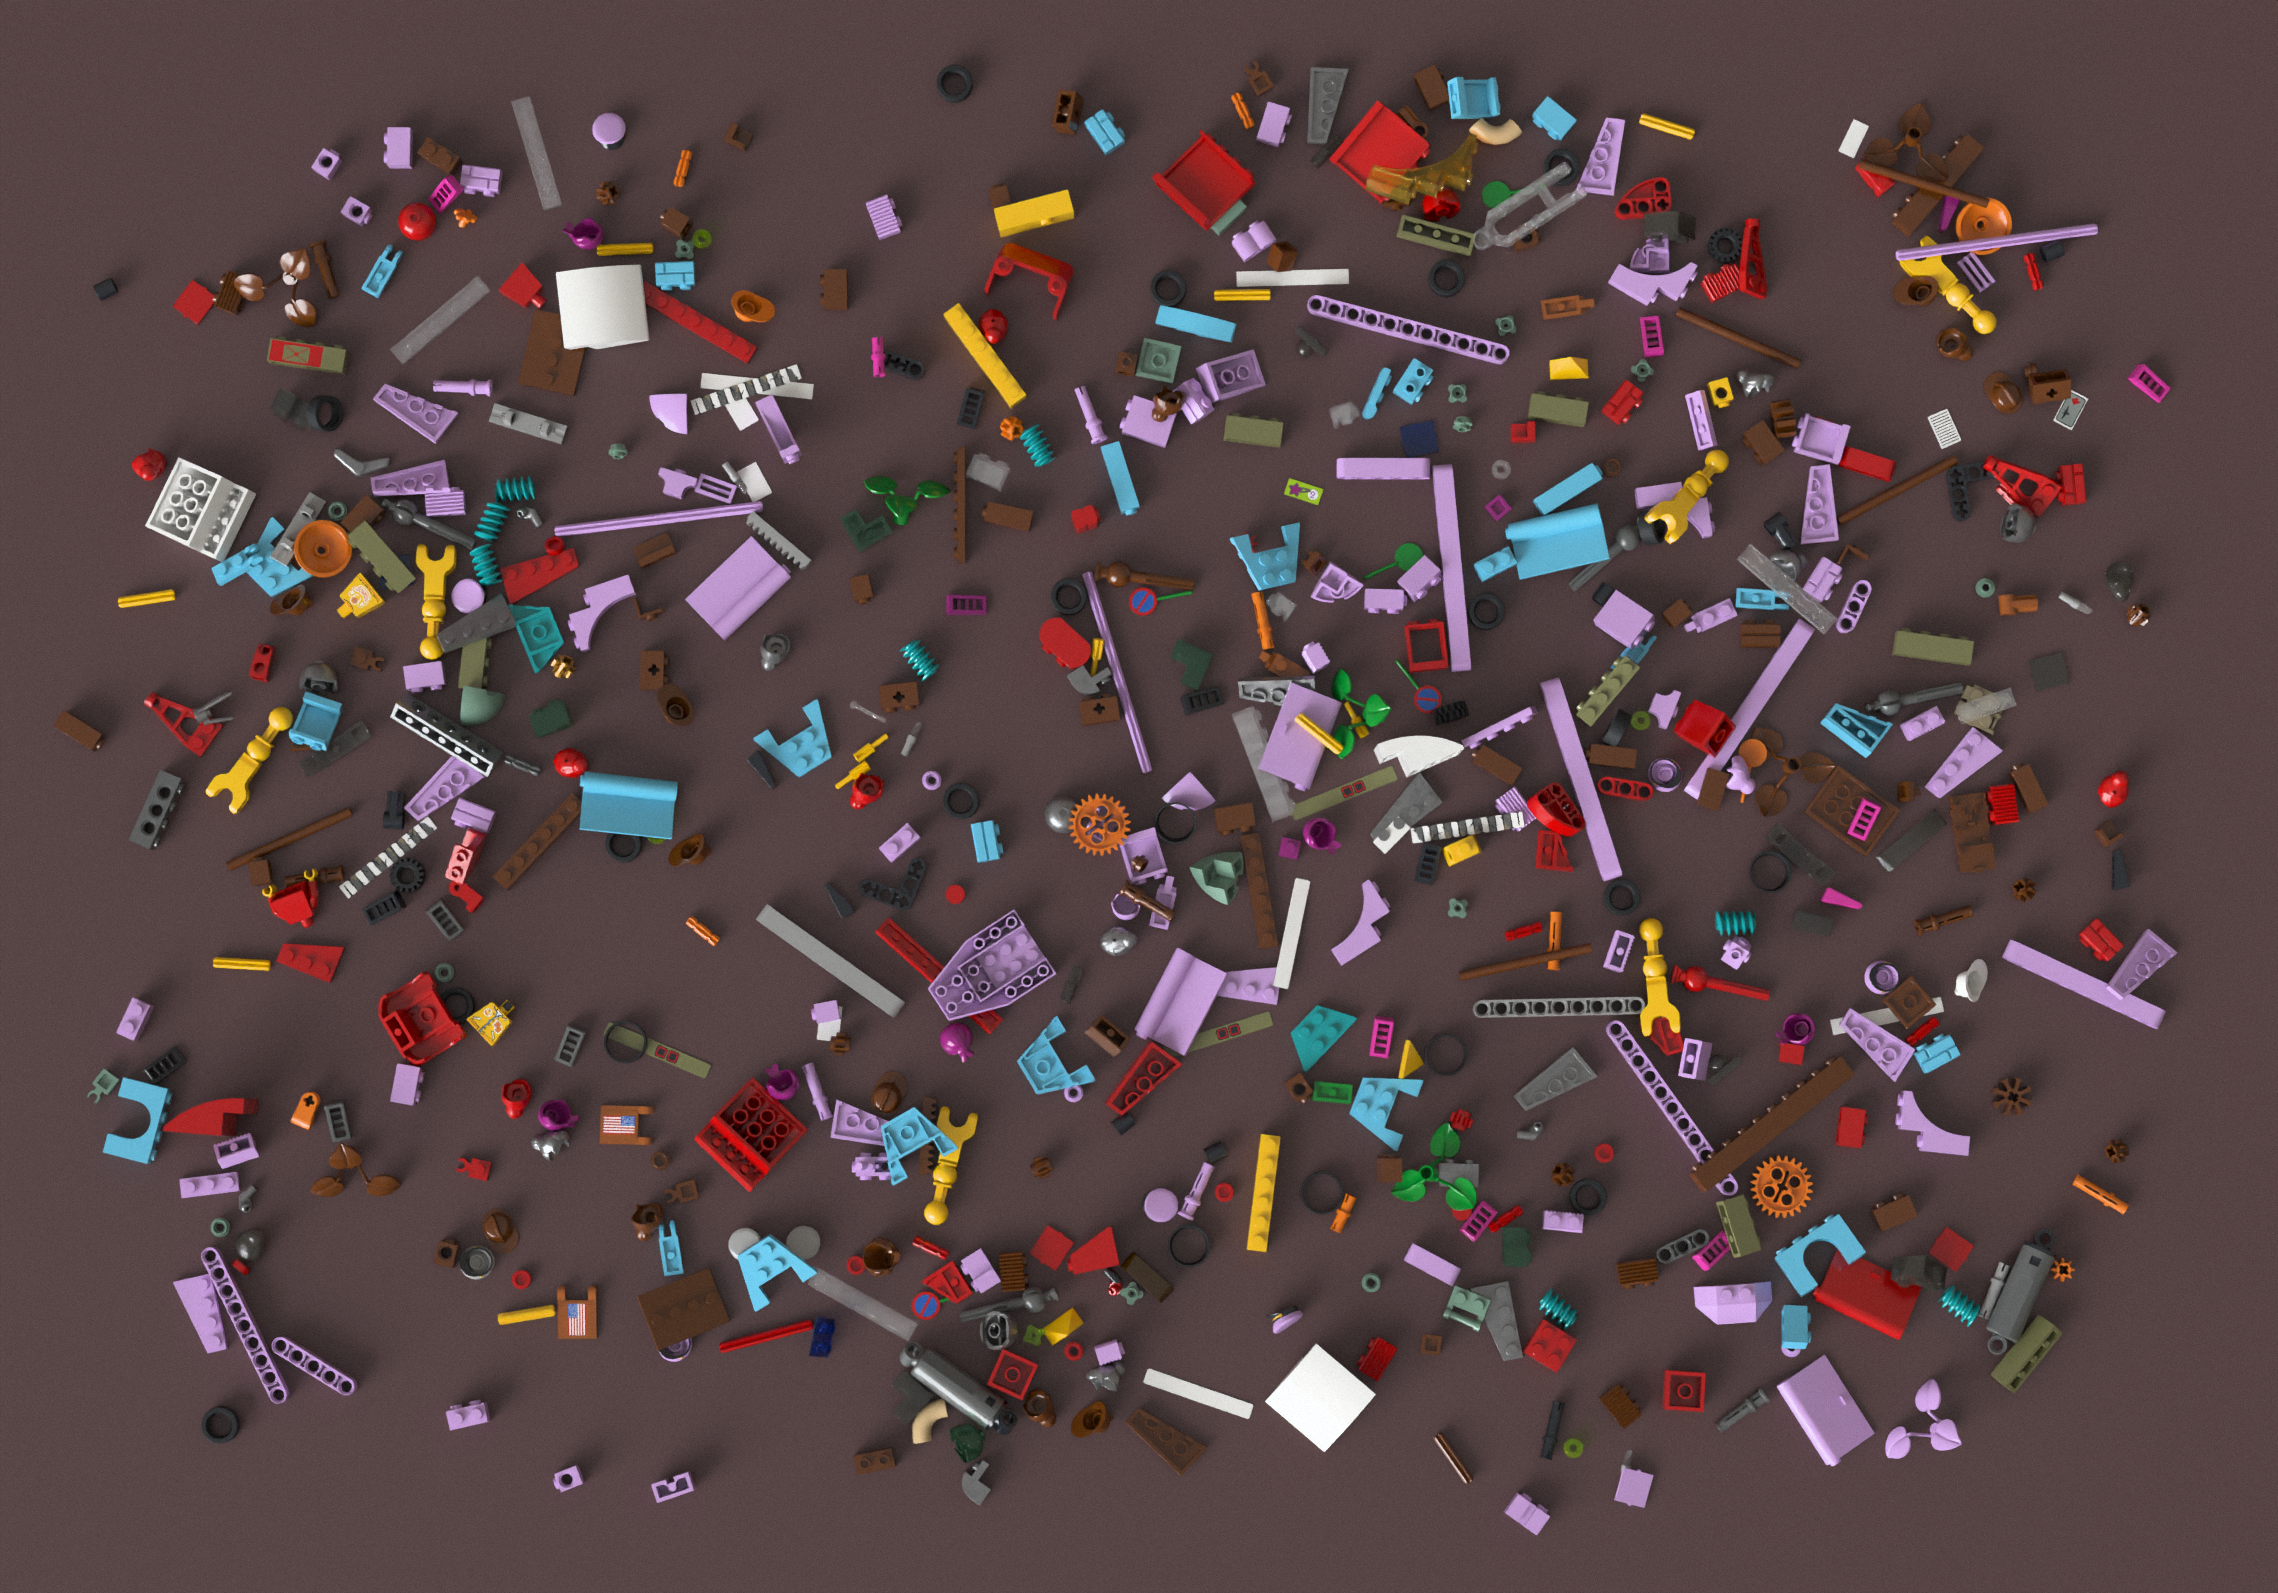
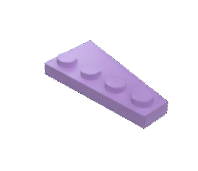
M384 384L373 398L379 405L435 444L459 415L456 411L445 409L443 406L430 403L423 398L415 397L387 384Z
M1535 706L1528 707L1462 740L1464 747L1470 746L1473 749L1481 745V740L1487 738L1489 741L1497 737L1498 732L1502 730L1507 732L1515 728L1514 724L1520 721L1523 724L1533 719L1532 716L1537 714L1538 711Z
M1972 727L1924 787L1936 797L1941 798L2003 750Z

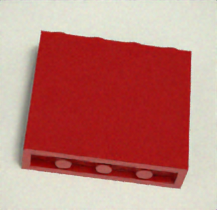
M1377 101L1329 160L1375 197L1380 204H1383L1393 198L1394 194L1392 192L1396 187L1400 189L1407 181L1405 179L1409 172L1412 174L1418 168L1417 162L1429 155L1431 152L1429 148L1432 145L1385 104Z
M1200 130L1201 137L1162 175L1156 172L1152 178L1164 193L1207 231L1256 183L1253 179L1254 174L1247 167L1245 169L1240 166L1241 162L1235 156L1230 157L1227 154L1229 153L1222 144L1218 146L1215 143V138L1210 133L1205 134Z

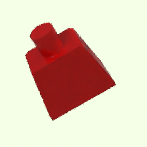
M523 263L517 267L499 288L502 295L526 309L532 303L541 309L547 302L540 295L544 289L543 286Z

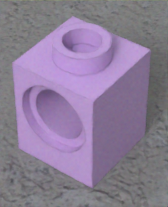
M323 148L311 168L331 181L343 161L339 158L340 154L330 148L328 151ZM326 159H332V164L329 167L324 166Z
M351 196L341 210L343 216L362 227L365 223L368 224L373 216L370 207ZM356 209H363V213L360 216H354Z
M837 1000L814 1004V1009H811L812 1018L818 1024L841 1019Z
M578 1464L555 1473V1478H553L556 1489H560L561 1492L585 1483ZM564 1474L572 1476L573 1481L571 1484L564 1483Z

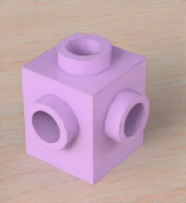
M1735 935L1732 941L1728 939L1723 947L1725 951L1721 960L1737 970L1742 962L1746 963L1752 953L1749 951L1752 945L1745 938Z

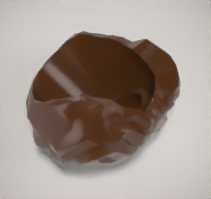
M885 1237L874 1238L866 1245L863 1253V1265L873 1276L890 1274L901 1260V1253L897 1247Z

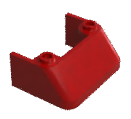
M1014 243L1005 244L992 267L984 289L985 295L989 296L996 275L1007 276L1012 272L1014 265L1050 278L1048 290L1051 294L1059 297L1053 312V319L1057 321L1074 275L1072 266L1069 263Z

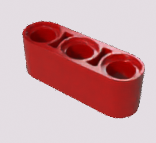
M1845 446L1838 466L1890 482L1896 462Z
M1603 777L1596 785L1598 792L1607 796L1646 801L1653 795V788L1650 784L1626 779ZM1602 781H1608L1611 784L1609 791L1602 789ZM1622 784L1629 786L1630 791L1628 794H1623L1620 791ZM1641 787L1648 789L1649 794L1647 797L1640 796L1639 789Z

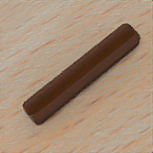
M1442 1433L1437 1434L1434 1437L1436 1444L1465 1484L1470 1483L1473 1477L1444 1435Z

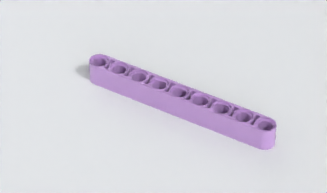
M2009 940L2002 958L2152 1028H2159L2166 1013L2165 1010L2131 994L2120 1000L2106 989L2107 983L2016 941Z
M217 1247L204 1249L201 1254L202 1261L269 1398L276 1404L286 1402L290 1397V1391L221 1250ZM210 1250L216 1253L214 1261L208 1259L207 1255ZM218 1268H222L224 1270L223 1278H218L216 1276V1270ZM227 1285L233 1288V1293L230 1296L226 1295L224 1291ZM236 1302L240 1303L242 1307L239 1313L233 1310V1305ZM243 1320L249 1321L250 1328L248 1330L242 1328ZM252 1337L258 1339L259 1343L256 1348L250 1345ZM261 1354L267 1357L265 1365H261L258 1361ZM269 1372L275 1374L276 1378L273 1383L267 1380ZM278 1389L284 1392L282 1400L276 1398L275 1393Z

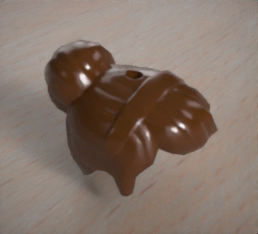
M1956 327L1942 330L1937 336L1936 346L1938 347V352L1943 356L1959 358L1962 361L1973 357V349L1969 345L1967 336Z
M1163 385L1162 391L1156 392L1153 397L1155 406L1152 410L1153 420L1164 422L1168 416L1180 411L1186 403V394L1178 390L1172 392V390Z
M658 1203L636 1205L637 1210L632 1215L631 1220L636 1228L637 1238L640 1241L650 1240L653 1236V1231L663 1221L664 1211Z
M1037 1389L1029 1392L1022 1410L1032 1421L1040 1422L1044 1427H1053L1056 1423V1414L1053 1412L1054 1407L1051 1396Z

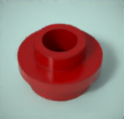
M1072 1341L1065 1346L1064 1353L1069 1360L1076 1361L1083 1356L1084 1349L1079 1342ZM1072 1347L1077 1348V1354H1071L1070 1349Z

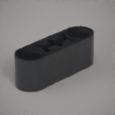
M884 350V354H886V360H884L885 371L915 381L923 378L925 370L921 362ZM889 357H891V362L897 363L899 360L902 366H898L896 369L894 364L889 362ZM912 367H920L921 372L918 375L911 374L910 370Z

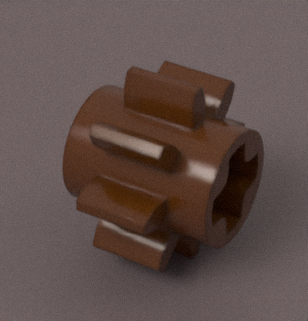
M613 181L599 183L600 188L596 189V197L602 202V205L616 203L615 198L619 197V189L613 184Z
M2133 603L2126 613L2128 615V622L2133 626L2141 624L2144 627L2151 617L2149 615V608L2142 603L2137 606Z
M2026 877L2023 880H2016L2012 887L2015 892L2012 896L2023 903L2025 900H2032L2037 892L2033 888L2036 884Z
M837 1032L836 1036H831L830 1050L834 1051V1055L844 1056V1052H849L851 1038H846V1033Z
M2122 1139L2110 1140V1145L2105 1147L2106 1157L2111 1159V1163L2125 1162V1157L2129 1155L2128 1145L2124 1144Z
M1040 1155L1034 1158V1163L1030 1164L1035 1178L1039 1176L1041 1179L1049 1177V1172L1053 1171L1048 1157L1043 1159Z
M1566 1162L1564 1164H1556L1551 1170L1553 1175L1550 1179L1558 1187H1561V1185L1568 1186L1574 1180L1572 1174L1575 1171Z

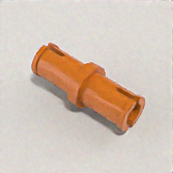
M1345 1194L1340 1209L1337 1208V1215L1330 1229L1342 1233L1347 1219L1351 1217L1350 1212L1357 1200L1356 1197Z

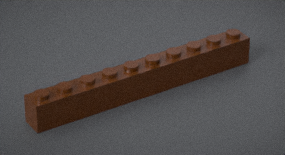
M1841 1056L1829 1058L1825 1062L1826 1066L1821 1070L1817 1068L1810 1074L1811 1078L1805 1081L1803 1079L1795 1085V1091L1792 1093L1788 1091L1780 1097L1781 1102L1777 1105L1773 1103L1765 1109L1767 1113L1762 1117L1759 1114L1751 1120L1752 1125L1748 1128L1742 1127L1736 1132L1738 1136L1733 1140L1728 1138L1721 1144L1722 1148L1719 1151L1713 1150L1706 1156L1707 1160L1701 1163L1700 1161L1691 1168L1693 1171L1689 1176L1703 1193L1710 1190L1854 1076L1855 1073Z

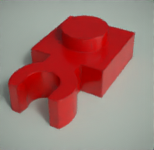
M458 1158V1161L464 1162L465 1166L463 1169L456 1168L457 1172L469 1171L468 1177L488 1181L492 1162L472 1158V1162L469 1163L465 1158Z

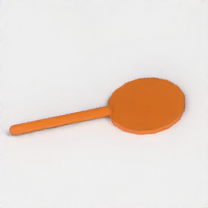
M1757 739L1746 740L1739 748V755L1744 758L1749 772H1751L1752 767H1758L1763 764L1767 757L1765 745ZM1744 793L1741 796V803H1744L1746 794Z

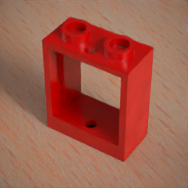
M1438 619L1427 620L1425 624H1420L1419 621L1408 622V625L1404 627L1409 673L1448 669L1444 623L1439 622ZM1438 629L1441 660L1414 663L1410 632Z

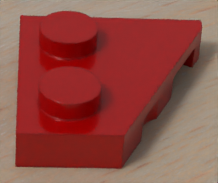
M1539 830L1535 868L1573 872V867L1569 863L1568 854L1562 844L1560 834L1554 831Z
M1666 1017L1655 1019L1652 1026L1653 1032L1648 1037L1666 1056L1683 1052L1684 1043L1680 1032L1674 1033L1672 1031L1670 1022Z
M954 1261L949 1262L922 1280L923 1284L936 1290V1292L944 1295L956 1304L974 1294Z

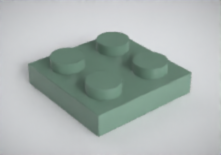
M1144 338L1136 376L1173 384L1181 346Z

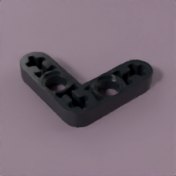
M1984 462L1954 466L1946 473L1952 516L1958 522L1967 520L1971 514L1966 483L1996 478L1991 472H1985V477H1983L1982 466ZM1972 467L1979 470V476L1976 478L1969 475V470ZM1953 470L1960 474L1957 478V483L1961 482L1962 485L1952 487L1951 484H1955V478L1950 476ZM1955 489L1963 491L1962 499H1956L1953 496ZM1965 501V504H1962L1961 507L1962 511H1966V514L1961 518V515H1957V512L1960 510L1959 505L1955 506V503Z
M921 858L911 860L899 891L870 879L863 880L859 885V890L862 895L898 910L906 911L913 904L926 871V863ZM918 861L923 866V869H919L916 874L920 875L919 879L908 875L909 872L914 873L913 863L917 864ZM908 879L916 881V887L912 890L905 887V882ZM871 883V887L877 889V885L880 886L877 897H873L875 893L872 891L865 893L863 885ZM885 889L891 892V898L886 901L880 897V893ZM895 893H898L897 898L899 899L907 897L908 906L900 907L901 903L895 901L894 905L891 904Z

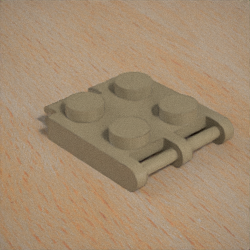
M1974 684L1973 687L1966 685L1961 695V698L1966 700V702L1959 701L1954 714L1959 716L1958 720L1990 735H1994L1995 731L1993 730L1998 719L2001 720V713L2009 700Z

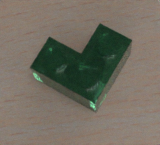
M854 509L839 518L860 554L893 535L883 516L865 525L857 510Z
M1178 639L1170 659L1187 666L1180 684L1198 691L1213 654Z
M559 699L548 703L549 706L544 707L545 710L542 707L532 711L533 714L529 715L537 738L574 726L570 711L565 702L559 701Z
M1502 1227V1266L1529 1267V1263H1532V1251H1528L1527 1243H1530V1231H1527L1526 1227Z

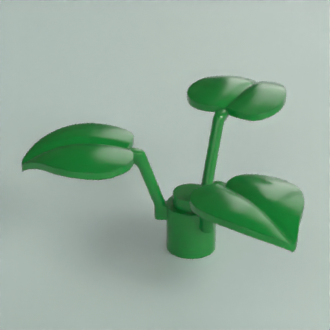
M876 476L868 478L863 482L866 488L873 493H891V495L886 497L885 502L894 513L893 522L897 525L908 524L909 513L917 507L919 495L923 494L928 498H937L951 493V490L945 485L927 480L918 484L919 490L913 499L908 496L896 495L893 489L897 488V483L888 477Z
M1341 668L1336 672L1332 681V696L1337 701H1342L1345 697L1346 700L1365 707L1363 718L1366 720L1349 725L1348 728L1344 724L1337 728L1334 739L1344 747L1337 755L1340 759H1344L1352 751L1355 744V736L1351 729L1363 725L1374 727L1379 723H1383L1392 708L1377 694L1371 695L1366 704L1349 697L1348 693L1352 689L1351 678Z
M1449 1123L1441 1125L1434 1133L1430 1142L1431 1153L1435 1156H1440V1158L1430 1162L1429 1165L1422 1166L1419 1172L1412 1169L1404 1171L1402 1173V1182H1396L1391 1191L1395 1197L1404 1201H1418L1426 1194V1187L1423 1183L1426 1181H1438L1450 1187L1446 1193V1201L1451 1208L1462 1211L1473 1209L1476 1206L1477 1193L1471 1181L1460 1177L1452 1185L1440 1179L1439 1171L1434 1167L1444 1159V1156L1448 1158L1454 1157L1460 1150V1138Z

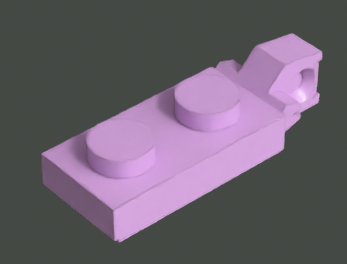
M1729 598L1694 614L1691 617L1692 622L1685 624L1684 628L1687 633L1694 629H1697L1698 633L1704 632L1738 615Z
M1167 875L1165 885H1159L1155 900L1173 910L1177 888L1172 887L1174 877ZM1152 911L1149 926L1168 930L1170 922Z

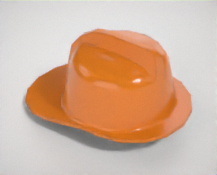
M747 290L737 291L732 296L731 304L736 316L740 320L745 322H766L774 317L775 307L769 300Z

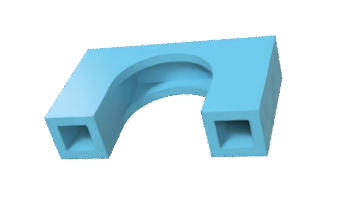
M123 1077L118 1096L144 1104L150 1112L151 1123L147 1132L139 1138L131 1139L116 1134H107L103 1153L145 1164H151L152 1161H155L157 1156L155 1148L157 1142H160L163 1132L160 1130L162 1123L165 1124L168 1113L166 1108L172 1101V1089Z
M1839 1214L1828 1216L1823 1220L1825 1223L1822 1226L1818 1227L1815 1225L1808 1230L1809 1234L1804 1238L1799 1236L1792 1241L1793 1245L1788 1249L1783 1247L1776 1252L1777 1256L1774 1260L1801 1298L1818 1286L1803 1261L1804 1251L1810 1244L1817 1241H1826L1833 1244L1849 1265L1866 1253Z

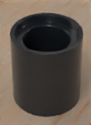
M2059 240L2040 247L2041 256L2046 263L2065 255Z
M111 277L93 286L101 301L119 293Z
M1602 582L1592 596V600L1603 607L1615 590Z
M1128 1112L1119 1115L1111 1122L1121 1136L1136 1125V1122Z
M1221 1141L1204 1148L1210 1164L1228 1156Z

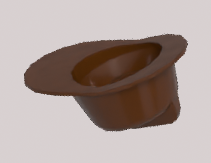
M1931 276L1904 278L1894 287V298L1903 305L1927 306L1937 297L1938 282Z
M1994 372L1985 379L1983 384L1984 392L2000 413L2013 414L2021 408L2023 403L2022 393L2007 374Z
M300 584L279 594L272 601L270 612L276 616L284 613L298 616L310 608L313 602L306 593V587Z
M674 684L663 685L657 693V701L663 711L665 720L677 726L690 724L694 719L695 713L684 692Z
M697 833L676 844L672 848L668 860L675 867L686 863L699 865L712 851L705 843L704 836Z
M891 1071L886 1072L879 1078L870 1099L871 1107L875 1113L886 1117L893 1115L900 1108L907 1091V1082L903 1075Z
M496 1208L488 1211L482 1220V1229L488 1244L497 1253L506 1254L511 1252L517 1246L519 1239L511 1216L504 1209Z
M1097 1401L1076 1414L1071 1423V1432L1076 1438H1084L1092 1433H1103L1114 1419L1113 1415L1106 1410L1104 1403Z

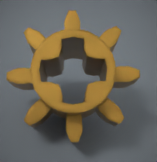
M558 655L557 658H554L551 666L554 667L552 670L554 675L558 678L566 677L568 679L576 670L573 667V659L567 655Z

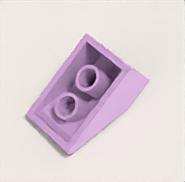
M1254 349L1211 361L1196 368L1204 394L1212 403L1266 386Z

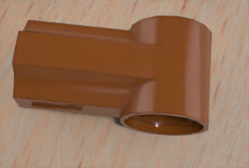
M1407 105L1398 111L1396 115L1414 130L1422 129L1424 131L1422 137L1426 139L1428 134L1426 124L1422 123Z
M2015 594L1998 596L2001 616L2038 611L2036 595L2016 596Z

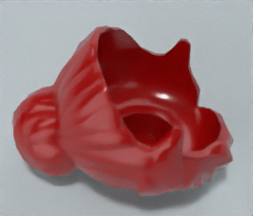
M989 309L979 319V331L987 342L992 344L1001 342L1007 333V318L1001 311Z
M148 448L149 452L138 455L134 459L132 468L137 475L146 481H153L163 473L167 461L161 452Z
M574 748L560 750L553 759L556 771L563 777L578 778L588 770L589 765L585 755Z
M2120 770L2106 776L2098 787L2097 792L2105 806L2113 808L2121 805L2127 799L2129 778L2125 771Z
M860 773L852 786L853 794L850 797L852 808L862 809L866 804L880 798L884 791V780L879 776H868L867 774Z
M516 1079L511 1084L503 1085L502 1101L506 1106L507 1114L512 1119H517L523 1115L524 1108L528 1105L533 1095L531 1086L526 1079Z

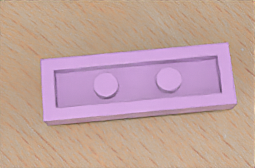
M1705 390L1685 395L1698 451L1717 446Z
M238 1172L179 1179L181 1198L240 1191Z

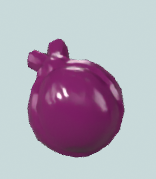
M592 218L582 220L575 227L571 222H567L565 224L566 228L563 229V232L569 234L576 246L584 250L595 249L604 238L602 227Z
M1315 817L1306 823L1303 836L1305 842L1314 849H1328L1330 854H1334L1335 849L1341 847V844L1334 840L1336 827L1330 820Z
M1794 1013L1786 1018L1783 1031H1777L1776 1036L1781 1038L1780 1042L1782 1044L1790 1042L1795 1045H1804L1809 1043L1814 1037L1816 1031L1815 1023L1806 1014Z
M955 1022L943 1029L940 1035V1043L948 1054H959L962 1062H965L967 1057L974 1055V1052L969 1050L973 1035L968 1026Z
M774 1064L772 1068L764 1070L770 1076L766 1087L772 1097L787 1100L796 1094L800 1084L798 1076L792 1069L779 1071L778 1064Z
M562 1099L549 1100L538 1111L539 1122L545 1128L553 1131L574 1127V1122L579 1120L578 1115L571 1116L569 1105Z

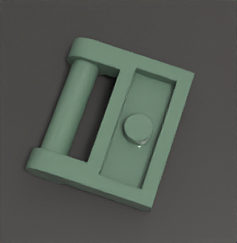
M1455 1285L1443 1317L1466 1324L1479 1332L1492 1299ZM1454 1306L1478 1315L1477 1321L1452 1311Z

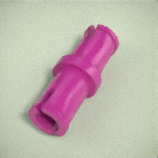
M878 337L872 338L873 354L871 355V360L873 361L874 377H878V375L879 377L886 376L884 363L886 354H884L883 337H879V340Z

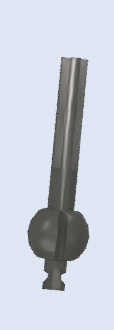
M385 498L382 507L393 511L392 517L400 525L406 526L415 523L470 550L475 545L476 539L419 513L416 504L411 500L402 499L395 503Z
M1639 516L1634 526L1623 525L1617 530L1615 535L1616 541L1608 547L1610 559L1590 563L1567 583L1574 592L1623 549L1629 551L1638 547L1641 541L1638 525Z
M1961 682L1901 695L1894 690H1885L1878 695L1877 701H1873L1872 704L1867 702L1864 706L1867 712L1874 709V711L1879 710L1883 715L1893 716L1904 705L1962 694L1963 686Z
M1031 1286L1023 1292L1022 1297L960 1311L959 1315L961 1322L987 1317L986 1315L992 1311L1008 1312L1025 1308L1028 1312L1038 1313L1046 1307L1047 1302L1051 1300L1059 1301L1058 1291L1056 1288H1053L1050 1291L1044 1292L1041 1287Z

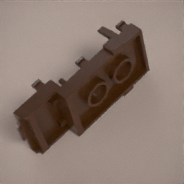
M1984 792L1949 796V817H1952L1956 852H1958L1961 873L1973 871L1974 873H1981L1984 870L1996 869L1995 847L1990 839V823H1988L1987 816L1989 809L1985 801L1986 793Z

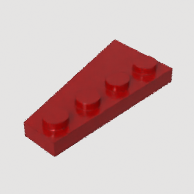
M571 548L564 550L556 556L546 555L500 568L509 604L517 603V601L524 597L526 598L540 588L579 568L575 549Z

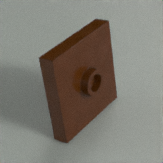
M1912 975L1882 999L1884 1004L1906 1029L1937 1005Z

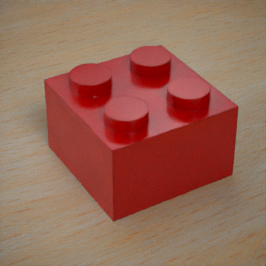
M1541 1319L1522 1352L1557 1373L1577 1340L1546 1320Z
M1003 1349L987 1385L1023 1400L1038 1363Z
M1664 1369L1662 1408L1665 1410L1704 1412L1706 1373Z

